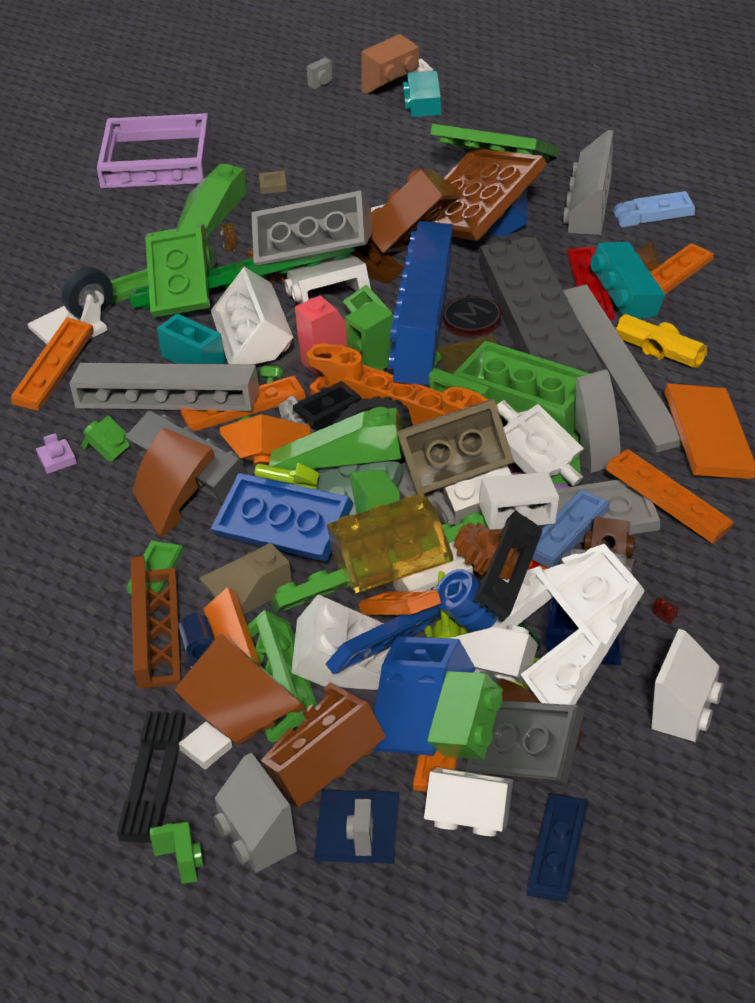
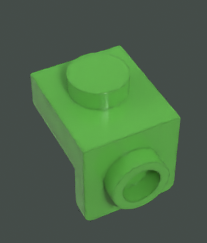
M109 415L99 423L96 420L93 421L83 432L85 438L81 447L86 450L92 445L110 462H114L130 448L129 443L125 439L127 433Z
M189 822L169 823L161 827L151 828L149 831L154 856L176 852L182 884L198 881L196 868L204 866L200 842L194 844L192 842Z

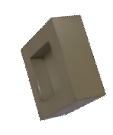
M285 171L259 173L261 194L287 192Z

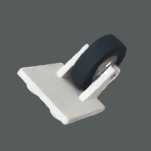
M84 267L75 271L66 280L62 289L61 297L64 306L27 323L28 328L45 344H48L66 317L93 325L94 333L89 339L107 331V326L101 321V313L107 308L112 299L113 285L111 280L105 273L94 267Z

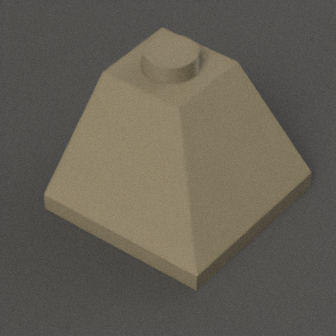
M268 543L199 578V581L215 598L227 587L235 591L243 614H246L272 600L274 594H277L276 589L292 582L290 562L272 543Z

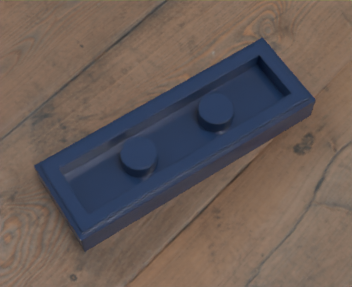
M549 793L527 887V896L567 903L587 813L588 800Z

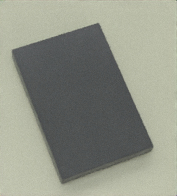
M502 701V705L496 714L492 729L493 738L487 748L485 759H467L465 772L513 780L567 785L585 710L578 705Z

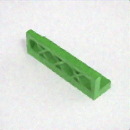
M264 609L247 625L251 638L260 632L255 647L260 664H262L264 656H267L268 661L265 670L305 705L302 711L287 713L286 718L282 722L265 730L268 741L273 743L277 742L288 729H294L296 726L299 727L306 719L303 715L305 709L309 705L316 707L317 702L310 681L291 673L295 637L290 622Z

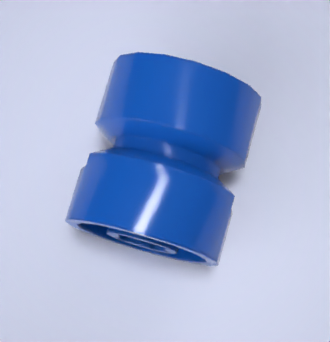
M456 569L443 577L437 585L436 591H438L441 604H438L437 607L455 619L459 625L470 633L492 627L499 618V615L494 617L493 610L490 612L486 611L487 605L482 608L480 600L477 603L473 601L481 581L465 569Z

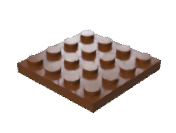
M472 148L444 177L445 180L459 189L463 195L435 223L453 224L452 237L478 241L486 235L487 230L492 224L504 215L505 210L521 197L527 186L539 177L540 172L548 164L544 157L539 155Z

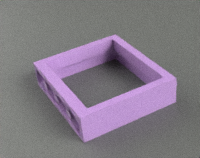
M208 113L107 118L97 164L100 188L200 183L205 178L210 141ZM112 124H120V126H116L113 129ZM199 138L197 157L114 162L117 142Z

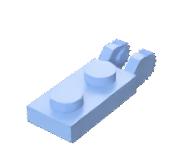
M686 191L637 198L632 201L618 203L613 207V213L616 218H619L618 223L621 227L638 225L640 222L646 223L695 215V206Z

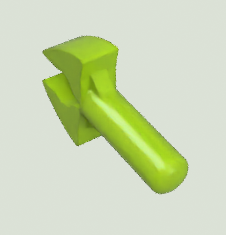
M297 463L296 470L264 464H257L254 470L256 477L312 489L317 488L319 473Z

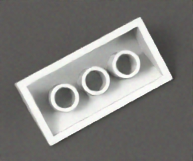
M243 267L210 310L217 331L221 333L223 349L228 364L252 365L276 360L281 352L289 348L293 334L272 283Z

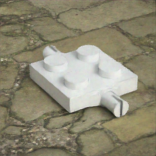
M506 400L501 401L497 405L499 414L508 422L503 428L513 460L526 474L548 472L549 476L561 474L573 487L582 480L583 476L570 465V462L577 458L584 448L539 404L528 411L518 413Z

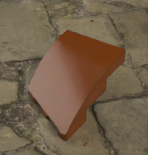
M164 427L156 435L146 451L138 469L132 491L160 537L166 535L182 519L179 509L198 489L195 478L215 457L211 447Z
M223 633L217 636L174 689L200 715L236 744H242L254 737L257 732L267 730L276 725L275 720L291 711L298 713L305 707L294 694L277 682L260 664L251 659Z

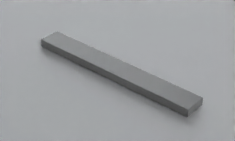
M582 285L563 290L601 366L609 372L612 385L654 451L660 452L683 446L673 417L589 287Z

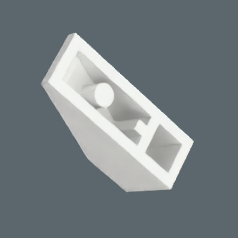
M508 625L507 629L492 627L452 637V639H459L476 668L474 673H486L490 678L499 680L503 678L526 685L525 680L520 674L532 666L538 646L537 642L528 634L529 631L527 629Z

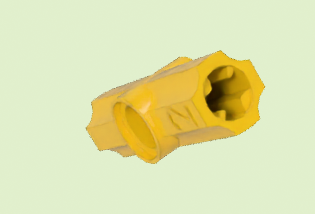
M624 314L619 319L616 331L622 340L642 347L645 355L651 354L658 357V360L667 357L690 367L698 368L707 355V345L680 335L678 329L668 322H662L656 326Z

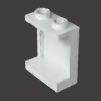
M351 253L343 259L335 260L331 258L323 260L322 263L315 266L307 267L304 265L296 267L294 270L286 273L288 279L284 280L287 295L292 296L293 300L299 304L309 300V290L346 281L347 285L355 291H358L365 285L370 288L366 263Z

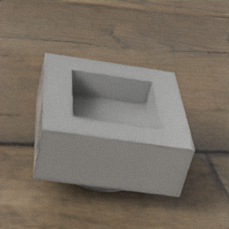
M326 57L306 66L309 87L316 89L333 81L332 62Z
M355 799L354 815H347V840H354L356 856H372L374 823L371 799Z

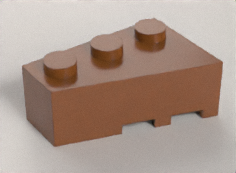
M331 682L323 689L326 696L316 707L309 705L305 709L303 715L306 719L295 731L288 729L260 761L285 799L298 808L302 804L311 801L318 791L333 779L341 777L348 767L362 756L371 753L375 746L386 738L368 702Z

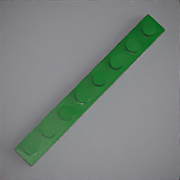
M350 247L255 266L252 258L207 270L209 292L212 291L213 287L221 285L224 288H228L243 267L265 278L268 273L276 271L279 274L288 273L294 270L295 266L306 264L307 267L315 266L322 263L323 259L333 257L335 260L348 257L350 252H354L355 249ZM149 285L131 289L129 298L133 308L139 306L141 309L150 308Z

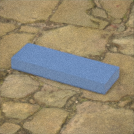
M580 489L557 513L555 524H546L541 529L543 532L532 560L549 568L557 566L565 551L570 552L586 535L587 530L590 531L593 528L594 518L603 517L609 511V501Z

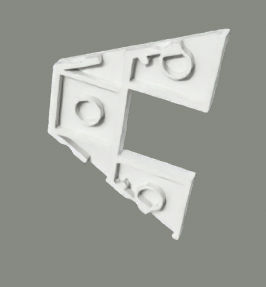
M605 544L590 548L582 554L562 558L563 564L545 570L541 566L527 570L511 614L503 622L498 618L492 626L507 629L508 625L517 626L553 597L578 626L579 629L520 674L541 703L576 704L645 591Z

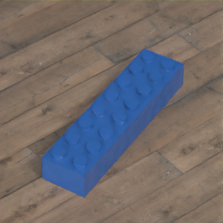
M419 221L417 231H411L408 254L406 255L405 268H403L402 281L400 282V290L397 296V304L390 332L392 348L389 353L388 369L394 370L393 382L429 385V373L434 369L448 283L453 224Z

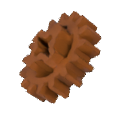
M468 522L466 526L463 525L455 538L454 546L458 548L457 554L465 556L464 562L466 564H473V570L484 575V573H487L500 542L499 537L502 530L488 529L479 522L476 526ZM511 547L499 578L505 580L506 578H511L520 555L518 547L515 549Z

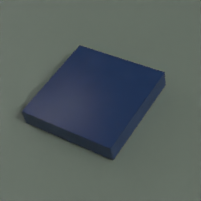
M322 790L314 852L315 861L394 864L400 801L399 792ZM355 799H371L374 823L372 856H356L354 840H347V815H354Z

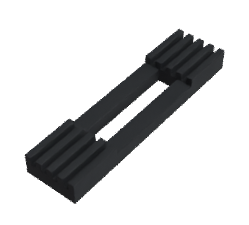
M516 510L507 518L485 577L481 580L473 599L475 603L480 600L482 608L487 605L486 611L490 612L493 610L494 617L500 615L499 620L501 622L512 612L543 532L537 524ZM511 547L514 549L519 547L518 552L520 555L509 583H507L502 578H499Z
M147 711L128 797L124 802L117 830L120 842L151 843L149 830L162 826L179 752V743L181 742L185 726L183 712H179V716H176L175 712H171V715L163 712V715H160L159 711H155V714L152 715L151 711ZM153 750H165L153 802L150 801V804L147 805L146 801L141 802L152 752Z

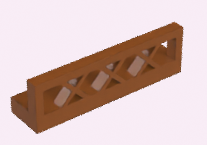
M144 556L131 557L133 671L138 689L179 684L181 682L176 569L168 568L148 571ZM169 580V586L160 594L150 589V582ZM160 605L170 611L161 622L151 617V614ZM163 633L171 639V642L162 650H159L152 645V642ZM162 661L173 667V675L152 677V670Z

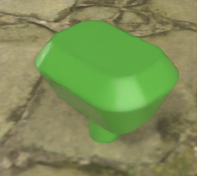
M263 366L260 368L262 380L268 378L267 383L273 382L274 378L280 380L284 375L282 369L278 366Z

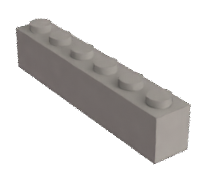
M80 363L69 383L75 408L180 410L187 408L192 410L252 411L260 391L256 365Z

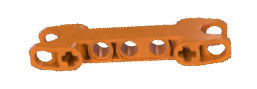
M319 343L306 352L308 364L324 374V376H318L315 382L309 385L311 395L320 392V388L330 387L343 381L358 393L362 399H372L373 397L380 396V398L391 397L393 401H401L403 406L406 405L409 409L413 426L489 400L479 393L463 387H451L444 392H440L420 384L393 382L392 374L362 364L361 353L343 345ZM319 354H329L331 358H320L316 356Z

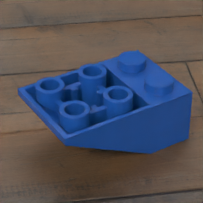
M396 637L382 663L374 715L386 738L378 743L373 751L434 756L436 749L427 742L446 672L474 673L476 669L459 639Z

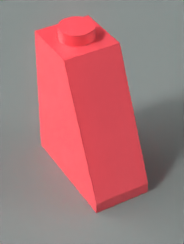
M321 295L295 306L300 359L316 376L323 373L308 364L306 360L307 351L319 343L347 347L345 320L338 310ZM319 354L316 356L320 358H331L329 354Z

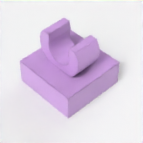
M56 433L43 437L45 446L36 448L37 456L47 474L77 464L75 455L66 439L58 441Z

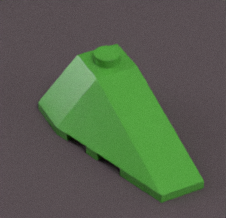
M230 164L218 165L188 194L177 228L203 224L209 236L247 194L244 168L234 167Z
M376 407L370 411H363L272 450L269 466L296 470L297 463L315 469L401 459L402 449L397 435V431L403 430L401 416L397 408Z

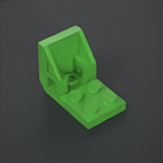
M198 224L148 233L145 241L150 312L153 318L210 308L207 270L212 269L217 263V256L204 225Z

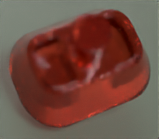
M659 597L655 600L652 611L663 622L671 624L677 617L678 606L672 605L667 600Z

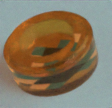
M231 223L221 224L219 230L220 242L224 252L234 251L236 249L234 227Z

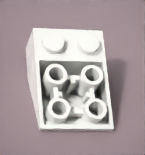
M317 595L297 619L291 673L321 686H327L331 682L342 688L378 690L382 663L390 648L337 674H332L325 664L344 642L384 623L321 595Z

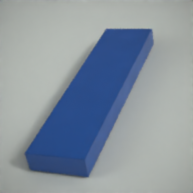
M435 605L411 615H401L344 642L325 665L332 674H337L390 648L397 636L412 637L424 631L440 613V608Z

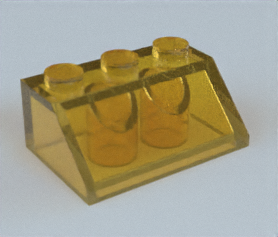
M424 493L409 495L403 500L387 505H378L371 508V510L356 515L343 516L337 521L326 524L333 559L355 593L454 561L437 511Z

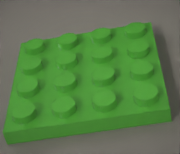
M432 124L431 135L438 136V142L464 149L480 148L543 156L545 161H550V156L558 157L560 150L558 146L534 138Z

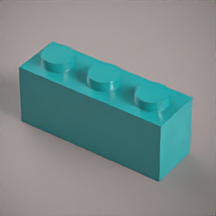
M629 242L598 243L595 254L591 258V268L622 315L627 314L638 319L658 315L665 293Z

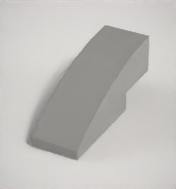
M607 369L576 378L575 429L581 435L580 445L584 448L580 458L591 473L605 469L609 460L620 454L617 409L610 374Z

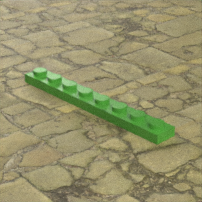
M479 511L471 513L461 519V524L453 527L450 526V523L442 524L431 530L432 535L420 538L419 534L411 536L401 542L402 546L390 550L389 546L379 548L370 553L371 558L359 562L358 558L350 559L339 565L340 570L328 574L327 570L316 572L308 577L309 582L296 586L295 582L287 583L276 589L277 594H274L270 601L271 607L275 614L314 600L317 595L324 596L392 570V564L453 541L455 542L463 525L466 526L468 522L475 526L478 522L487 528L488 526L484 516H481Z

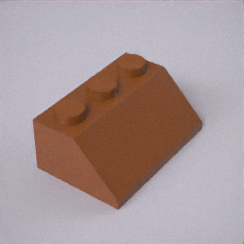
M416 169L407 177V183L401 189L398 188L387 197L388 202L382 208L379 207L371 212L373 230L370 236L383 253L407 249L410 243L411 231H417L418 222H435L463 195L461 191L432 169Z

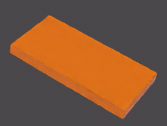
M667 383L664 393L693 475L738 479L755 478V460L727 389Z

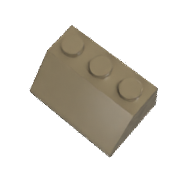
M494 398L397 431L402 453L418 495L514 462Z

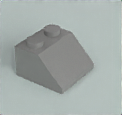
M252 752L245 755L215 796L218 814L213 816L220 834L223 837L230 835L233 839L232 848L239 862L242 865L248 862L255 873L296 852L297 847L290 804Z

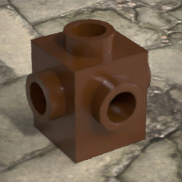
M595 517L593 531L587 530L584 550L602 545L608 538H614L616 543L610 551L633 557L635 536H629L630 521Z

